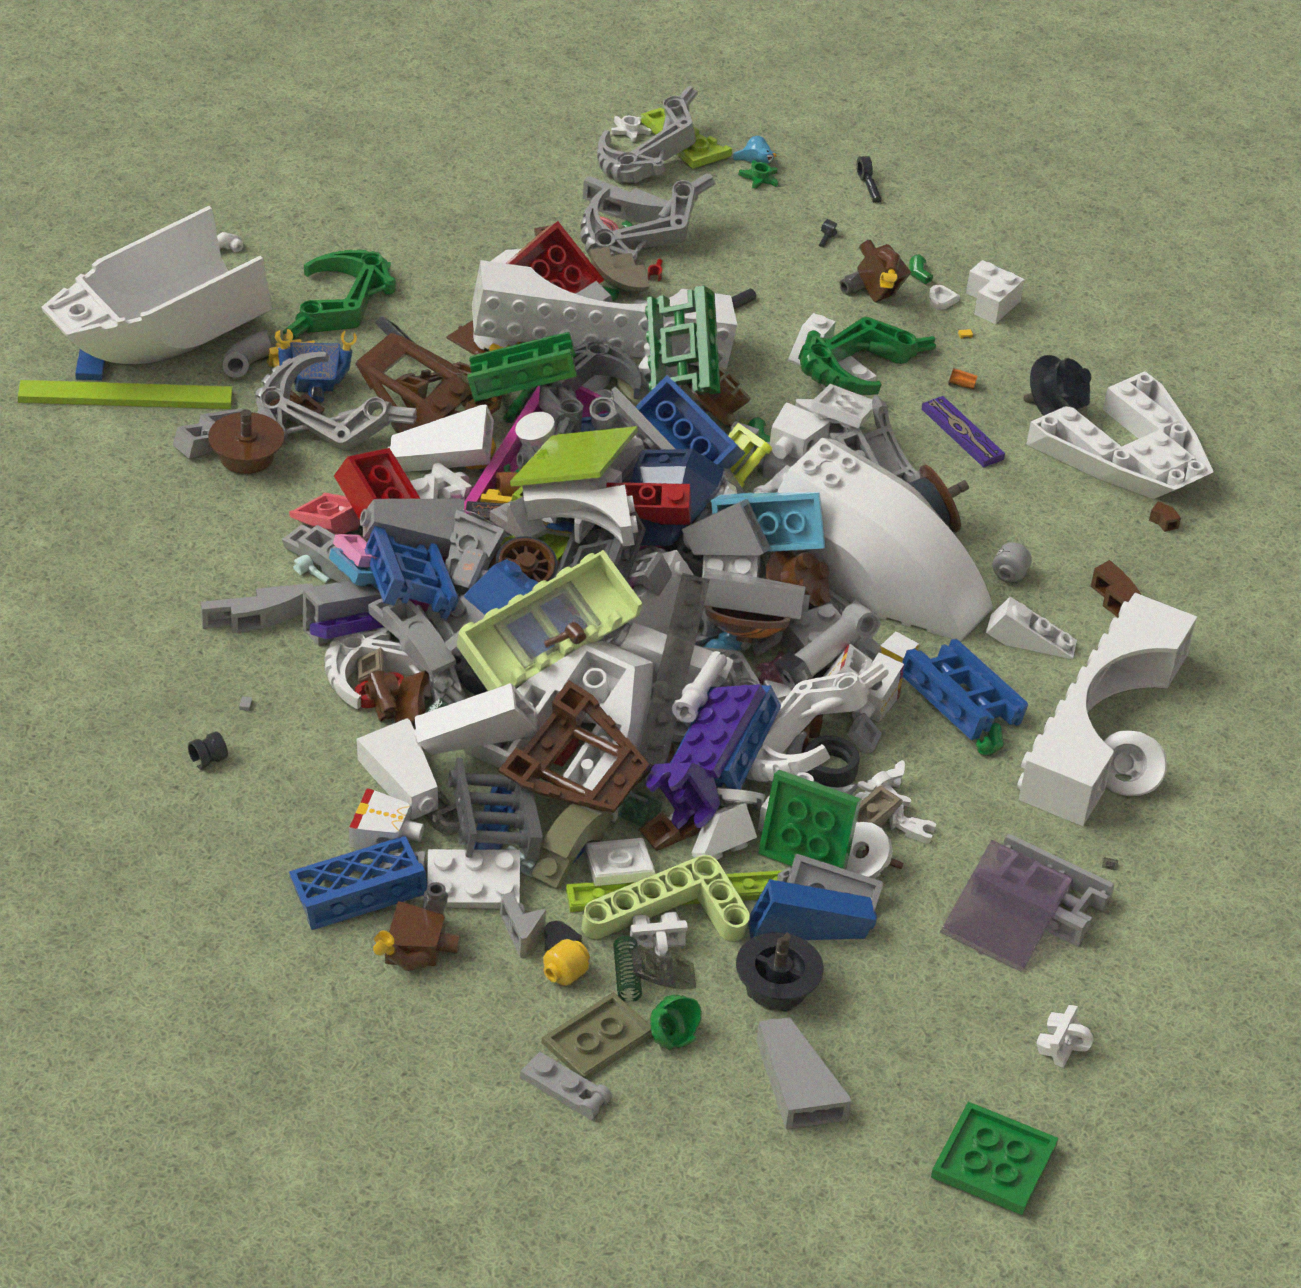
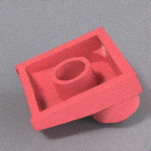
M323 493V495L297 509L289 511L291 518L312 528L319 525L334 535L355 531L360 526V519L346 496Z

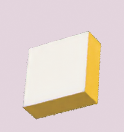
M895 632L880 648L882 654L902 663L906 651L914 648L918 651L919 643Z

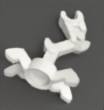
M903 760L895 765V769L881 771L872 777L871 780H868L867 783L864 781L858 782V787L865 790V793L859 792L855 797L862 800L880 785L903 800L901 806L889 818L891 830L897 827L905 832V836L922 843L931 842L932 835L924 831L934 833L936 824L929 820L905 817L903 806H910L911 799L907 796L899 795L892 788V786L900 788L901 778L905 770V762Z

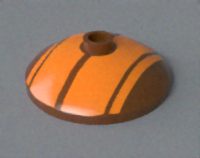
M706 606L705 610L706 616L722 631L736 636L737 641L752 643L753 638L770 637L783 631L790 625V618L712 606Z

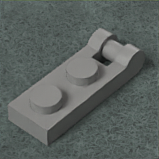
M541 1052L520 1071V1078L590 1120L599 1113V1107L607 1105L613 1097L611 1091L606 1086L595 1085ZM585 1095L588 1096V1097H590V1099H582V1098H583Z

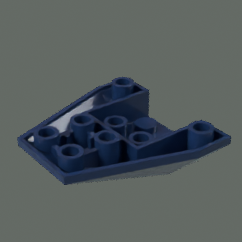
M694 449L641 450L623 471L622 483L690 484L691 524L719 492L726 472L725 469ZM641 519L646 531L640 546L673 545L683 533L682 529L689 525L659 524Z

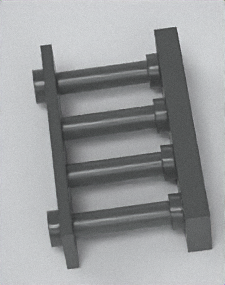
M456 758L454 769L449 770L448 786L453 787L460 824L459 844L464 845L465 856L472 858L475 842L519 845V848H523L526 861H538L543 835L533 792L522 788L504 775L465 773L463 758ZM468 785L505 787L512 794L469 792ZM471 804L511 806L515 813L473 811ZM475 823L514 825L516 829H519V833L476 830Z

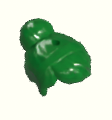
M683 995L666 996L652 1010L650 1016V1029L655 1043L659 1044L661 1048L671 1050L674 1047H685L694 1042L697 1038L694 1034L702 1019L701 1006L697 1000Z

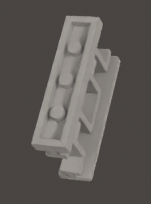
M1007 834L1003 845L1001 844L998 848L996 858L997 861L1004 865L998 872L987 866L979 869L974 875L971 895L1079 947L1084 940L1085 933H1088L1093 918L1084 914L1085 910L1090 905L1104 911L1111 902L1114 884L1022 839ZM1017 864L1028 868V872L1025 873L1016 869ZM1009 878L1013 881L1018 882V885L1015 886L1007 882L1006 879ZM1035 880H1039L1057 889V892L1051 898L1030 888ZM1071 889L1083 894L1081 899L1070 895ZM1063 904L1073 910L1069 912L1059 906Z

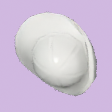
M1118 731L1104 740L1105 744L1114 750L1106 784L1109 790L1124 796H1140L1154 791L1161 784L1167 772V760L1164 749L1154 738L1137 731ZM1115 775H1130L1132 779L1130 781H1121Z

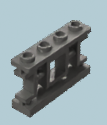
M636 510L629 513L630 516H636L638 532L633 533L635 545L623 547L621 542L612 533L604 528L596 529L595 526L579 544L575 542L573 528L554 578L562 569L566 567L573 568L580 564V561L588 554H597L604 550L627 581L646 531ZM564 593L556 597V599L563 603L565 609L573 606Z

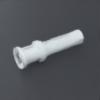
M712 652L694 682L686 685L682 690L681 699L676 700L672 706L673 714L680 721L690 723L696 719L698 708L704 706L707 702V692L727 664V658L724 654H722L719 661H716L720 652Z

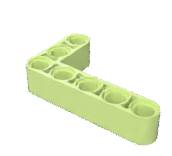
M702 855L590 901L585 906L581 928L587 937L600 939L631 926L635 915H646L651 918L698 898L719 935L728 941H738L746 934L750 915L719 862L712 856ZM700 873H706L709 876H703ZM673 884H679L683 887H676ZM646 895H652L656 898L651 899L646 897ZM714 897H721L724 900H717ZM620 906H624V907H627V908H629V909H628V910H622V909H620L619 907H620ZM591 918H599L602 921H594ZM729 921H735L739 925H733Z

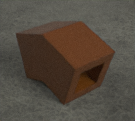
M1158 501L1151 509L1149 521L1158 524L1164 532L1179 529L1181 520L1179 514L1173 507Z

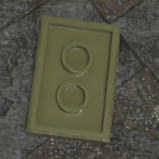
M612 992L543 1036L541 1043L570 1070L588 1079L653 1036L650 1029L651 1025Z

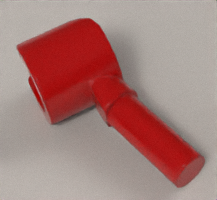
M658 259L656 264L648 267V280L651 275H658V281H661L662 259Z

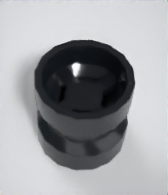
M217 731L207 734L203 740L195 739L188 742V752L193 762L201 760V764L197 766L199 769L209 766L211 761L215 760L218 762L228 757L226 743Z

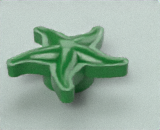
M753 160L751 169L739 170V176L753 181L752 188H757L762 183L771 184L774 187L778 186L777 179L772 176V174L777 173V167H770L766 163Z

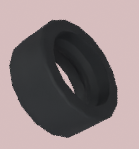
M821 736L808 743L805 752L823 745L829 756L839 757L848 764L841 768H828L819 765L807 771L816 782L827 787L839 788L846 787L855 781L858 774L860 757L859 751L853 743L838 736Z

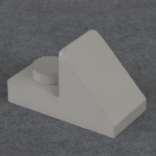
M524 497L513 502L504 503L502 506L490 511V521L516 537L528 536L539 538L547 534V529L542 519L528 521Z
M655 552L635 558L627 583L630 586L642 584L656 596H659L672 577V572L663 555Z
M513 892L501 894L500 915L519 957H526L545 929L546 909L525 913L523 904L517 902Z

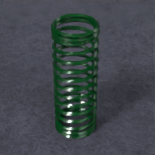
M622 936L613 943L617 996L625 1002V999L628 998L622 997L621 994H626L621 991H624L626 988H635L630 990H638L637 993L630 994L634 996L639 993L637 997L632 998V1001L635 1002L642 996L638 943L631 936ZM626 941H628V942H633V943L635 944V945H633V944H623V945L618 946L620 943L626 942ZM622 946H633V948H624L619 950V948ZM625 954H633V955H631V956H626V957L622 956V955H625ZM632 958V960L624 961L623 959ZM631 962L633 964L624 965L623 963ZM624 967H634V968H631V969H626V970L620 971V970H622ZM625 971H634V972H632V973H627V974H624V973H623V972H625ZM627 975H634L633 977H628V978L624 977V976H627ZM634 979L631 982H626L625 980Z

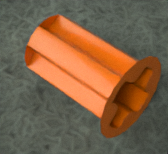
M953 368L949 383L974 389L978 376Z

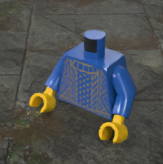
M287 329L288 337L283 341L280 338V330L275 333V339L281 345L278 348L279 366L287 359H292L301 354L327 352L329 362H319L306 367L293 382L296 391L308 392V395L316 402H323L324 392L333 391L334 384L341 383L350 369L353 353L351 345L357 340L355 332L353 341L350 343L344 340L345 331L341 334L343 348H340L339 343L291 342L293 333L289 329Z

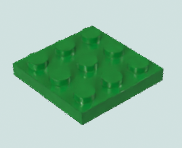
M778 770L774 773L758 854L790 866L793 864L795 855L799 854L846 870L862 799Z
M968 1101L932 1169L931 1178L1023 1215L1057 1147L1059 1138Z

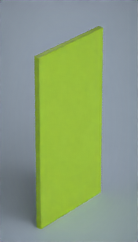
M638 426L552 435L510 481L511 487L600 478L637 434Z

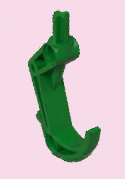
M350 249L328 253L304 264V275L307 277L322 271H337L351 275L356 280L345 299L308 300L301 303L300 312L295 317L296 321L283 330V335L287 334V329H289L293 333L292 340H295L304 332L314 333L359 327L371 295L381 291L384 294H393L396 291V280L391 276V262H387L379 252Z
M862 317L831 339L820 337L821 334L816 330L809 331L798 359L800 360L801 371L805 375L810 376L813 381L823 384L825 387L832 384L859 395H877L882 386L880 381H867L857 378L844 370L838 362L865 349L894 363L903 364L908 362L910 358L915 357L917 352L936 349V344L934 343L936 339L934 336L916 338L912 333L870 317Z

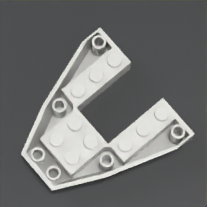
M1145 371L1107 388L1103 411L1138 438V440L1121 447L1072 407L1065 406L1030 423L1027 438L1028 446L1100 480L1152 499L1177 490L1213 473V469L1196 433L1164 386Z
M607 641L589 643L532 676L519 686L517 690L536 709L538 727L540 729L553 712L551 702L568 680L572 681L591 693L598 700L601 708L615 721L622 734L626 738L628 737L641 753L649 722L654 662ZM586 713L584 719H587V720H589V721H591V722L597 724V723ZM598 724L591 732L618 745ZM533 737L466 748L464 752L500 768L516 747L523 751ZM584 743L563 776L593 790L617 758ZM631 792L615 813L607 812L613 815L611 821L615 822L628 803Z

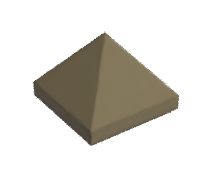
M382 648L376 649L357 659L358 681L360 683L367 681L370 674L375 671H383L384 673Z

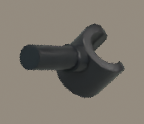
M830 219L824 221L821 231L825 234L818 246L825 247L827 241L837 234L835 229L837 227L836 222Z

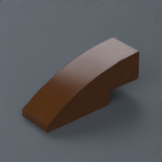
M1108 560L1094 568L1091 588L1104 597L1103 607L1119 618V612L1124 601L1129 602L1134 593L1140 595L1141 593L1132 580L1112 561Z

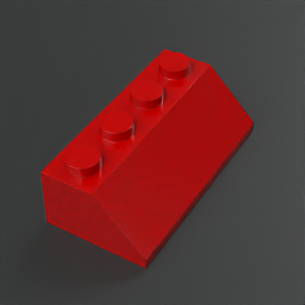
M390 448L347 456L334 474V478L359 519L362 511L368 508L373 499H421Z

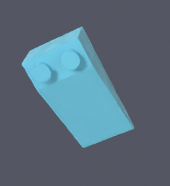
M820 492L725 494L711 500L712 514L742 500L748 499L771 548L767 552L825 548Z

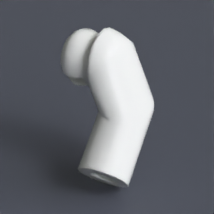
M226 232L217 235L220 249H232L233 252L242 250L243 242L237 235Z

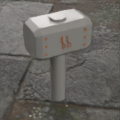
M467 547L463 551L451 579L455 591L466 594L488 571L490 560L485 551L472 547Z

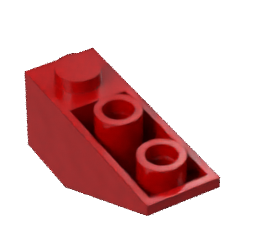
M606 483V488L625 485L626 495H632L634 508L639 518L659 524L690 525V484Z

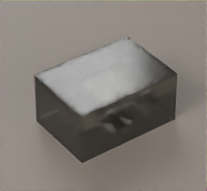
M1104 857L1102 868L1117 871L1118 860Z

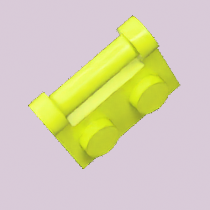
M737 423L728 436L745 454L730 468L731 472L733 473L754 446L758 447L739 472L734 475L743 488L746 478L766 454L769 455L771 453L772 447L747 428Z

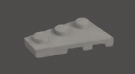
M456 509L454 531L451 533L449 557L446 559L445 564L450 578L452 579L463 551L467 547L485 551L491 563L506 536L505 529ZM456 591L458 598L464 595Z
M796 854L787 880L788 883L871 897L874 911L883 885L882 881Z

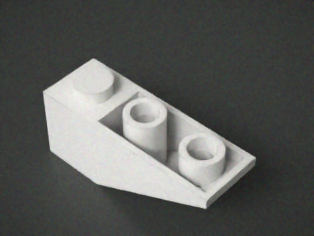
M1009 597L991 614L986 632L1007 646L1069 659L1074 657L1077 642L1070 634L1054 626L1046 618L1039 616L1012 597Z

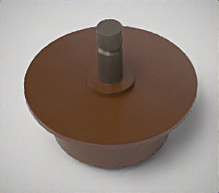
M244 409L240 413L230 414L217 420L209 430L208 440L211 448L220 455V461L227 469L236 473L251 474L260 472L270 466L274 454L283 445L284 432L280 424L274 419Z

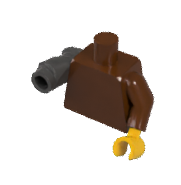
M871 240L863 242L859 249L865 258L857 267L858 271L845 276L839 285L844 294H854L866 287L871 299L876 303L895 295L912 272L890 245L886 244L876 248Z
M439 882L429 884L424 892L423 908L398 901L389 932L382 930L374 937L376 944L373 946V951L379 956L385 954V964L398 965L405 971H412L426 966H436L440 951L458 954L461 936L445 933L444 911L448 900L445 886Z

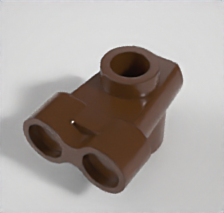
M375 671L370 674L368 682L365 683V692L369 700L374 699L375 710L381 722L384 719H392L394 717L393 712L398 709L394 697L399 696V684L394 674L384 675L383 671Z

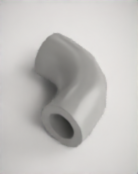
M267 330L250 335L227 350L222 364L223 370L228 376L234 378L245 375L251 364L269 356V348L273 347Z

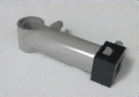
M854 603L847 606L839 621L795 655L788 652L774 663L784 684L793 689L798 683L813 679V676L836 659L849 643L867 656L866 648L861 638L869 639L878 632L880 618L876 613L860 604Z

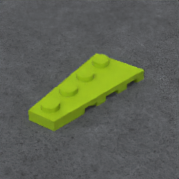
M658 108L641 114V122L647 128H650L655 135L663 129L666 117L664 109ZM693 126L696 142L677 154L694 169L731 157L732 148L727 145L723 147L718 145L717 139L711 136L707 138L699 134L700 130Z

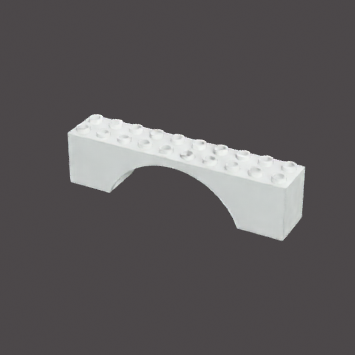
M480 260L472 301L474 335L529 342L570 332L574 348L587 341L603 340L614 347L617 346L622 349L625 354L631 357L644 358L646 355L644 345L647 343L646 333L649 330L648 320L645 315L647 303L621 304L587 298L550 283L531 267ZM681 289L677 294L670 297V306L688 303V289ZM715 293L719 366L727 370L737 329V321L731 296ZM696 312L685 314V324L696 323ZM663 316L664 328L675 326L674 316ZM689 333L672 336V349L675 350L677 356L691 353ZM699 362L690 363V365L699 366Z
M1134 593L1129 602L1124 601L1119 612V618H1113L1109 627V633L1102 635L1098 650L1091 652L1087 663L1088 666H1082L1077 677V683H1071L1068 688L1066 700L1061 699L1058 703L1055 717H1049L1047 720L1044 734H1038L1032 753L1027 752L1021 764V768L1025 770L1017 784V788L1020 789L1018 800L1084 826L1105 791L1114 750L1105 744L1096 733L1089 720L1088 712L1103 699L1122 691L1148 687L1168 688L1188 656L1197 616Z

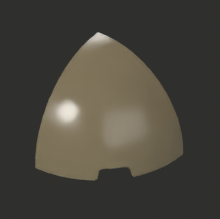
M609 247L589 250L591 263L610 285L629 292H645L650 288L644 265L635 266L632 253L611 256Z

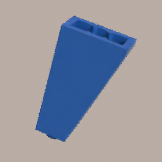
M769 879L750 913L748 927L750 939L771 932H788L804 940L865 939L870 929H873L876 924L877 914L873 910L871 897Z

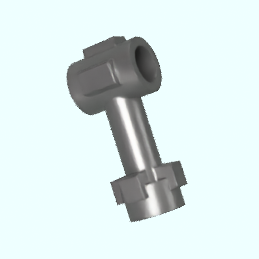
M442 675L433 685V689L437 691L435 694L440 698L447 696L454 703L468 699L453 687L456 681L452 677L447 678L445 675Z

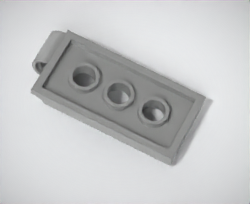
M616 387L611 389L612 399L598 397L591 402L589 408L590 417L595 429L606 430L638 426L636 437L642 440L644 450L675 449ZM602 411H607L610 413L606 417L598 416V413Z

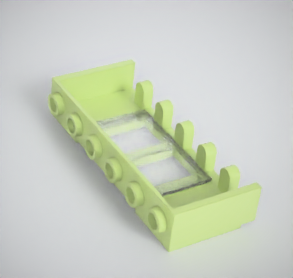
M602 550L597 554H588L580 561V564L573 568L566 567L562 569L552 580L539 582L533 587L531 592L524 596L519 594L513 597L508 602V605L503 608L490 610L482 620L464 625L458 633L457 648L488 691L510 683L516 688L581 646L603 639L605 635L640 616L643 603L605 551ZM571 622L578 623L586 634V639L580 644H574L568 638L546 648L543 642L564 632L566 626Z

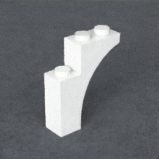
M590 479L522 485L528 521L551 517L581 519L608 530L621 542L623 547L635 545L633 533L638 532L636 516H630L629 514L635 512L632 495H626L625 485L597 489L596 481L590 482Z

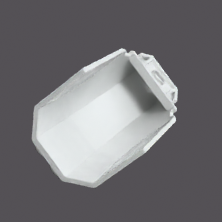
M210 206L98 259L92 264V270L86 275L80 274L75 278L76 283L69 289L63 288L42 306V311L81 350L96 358L121 364L153 363L184 354L272 310L263 258L258 256L228 271L221 258L213 212Z
M821 438L789 469L777 493L820 492L825 548L788 551L796 556L807 552L815 556L820 563L825 562L830 570L828 577L829 589L850 602L856 599L866 608L876 613L881 619L886 620L888 617L901 621L902 625L909 627L912 625L927 629V632L951 639H958L959 641H962L992 610L993 605L990 595L972 558L927 500L909 483L839 441Z

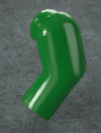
M992 723L990 731H988V737L983 736V741L980 738L976 741L977 751L981 755L990 756L1004 746L1001 725Z

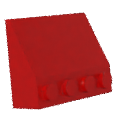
M559 221L544 229L505 263L531 267L545 280L574 294L595 281L599 284L604 281V278Z

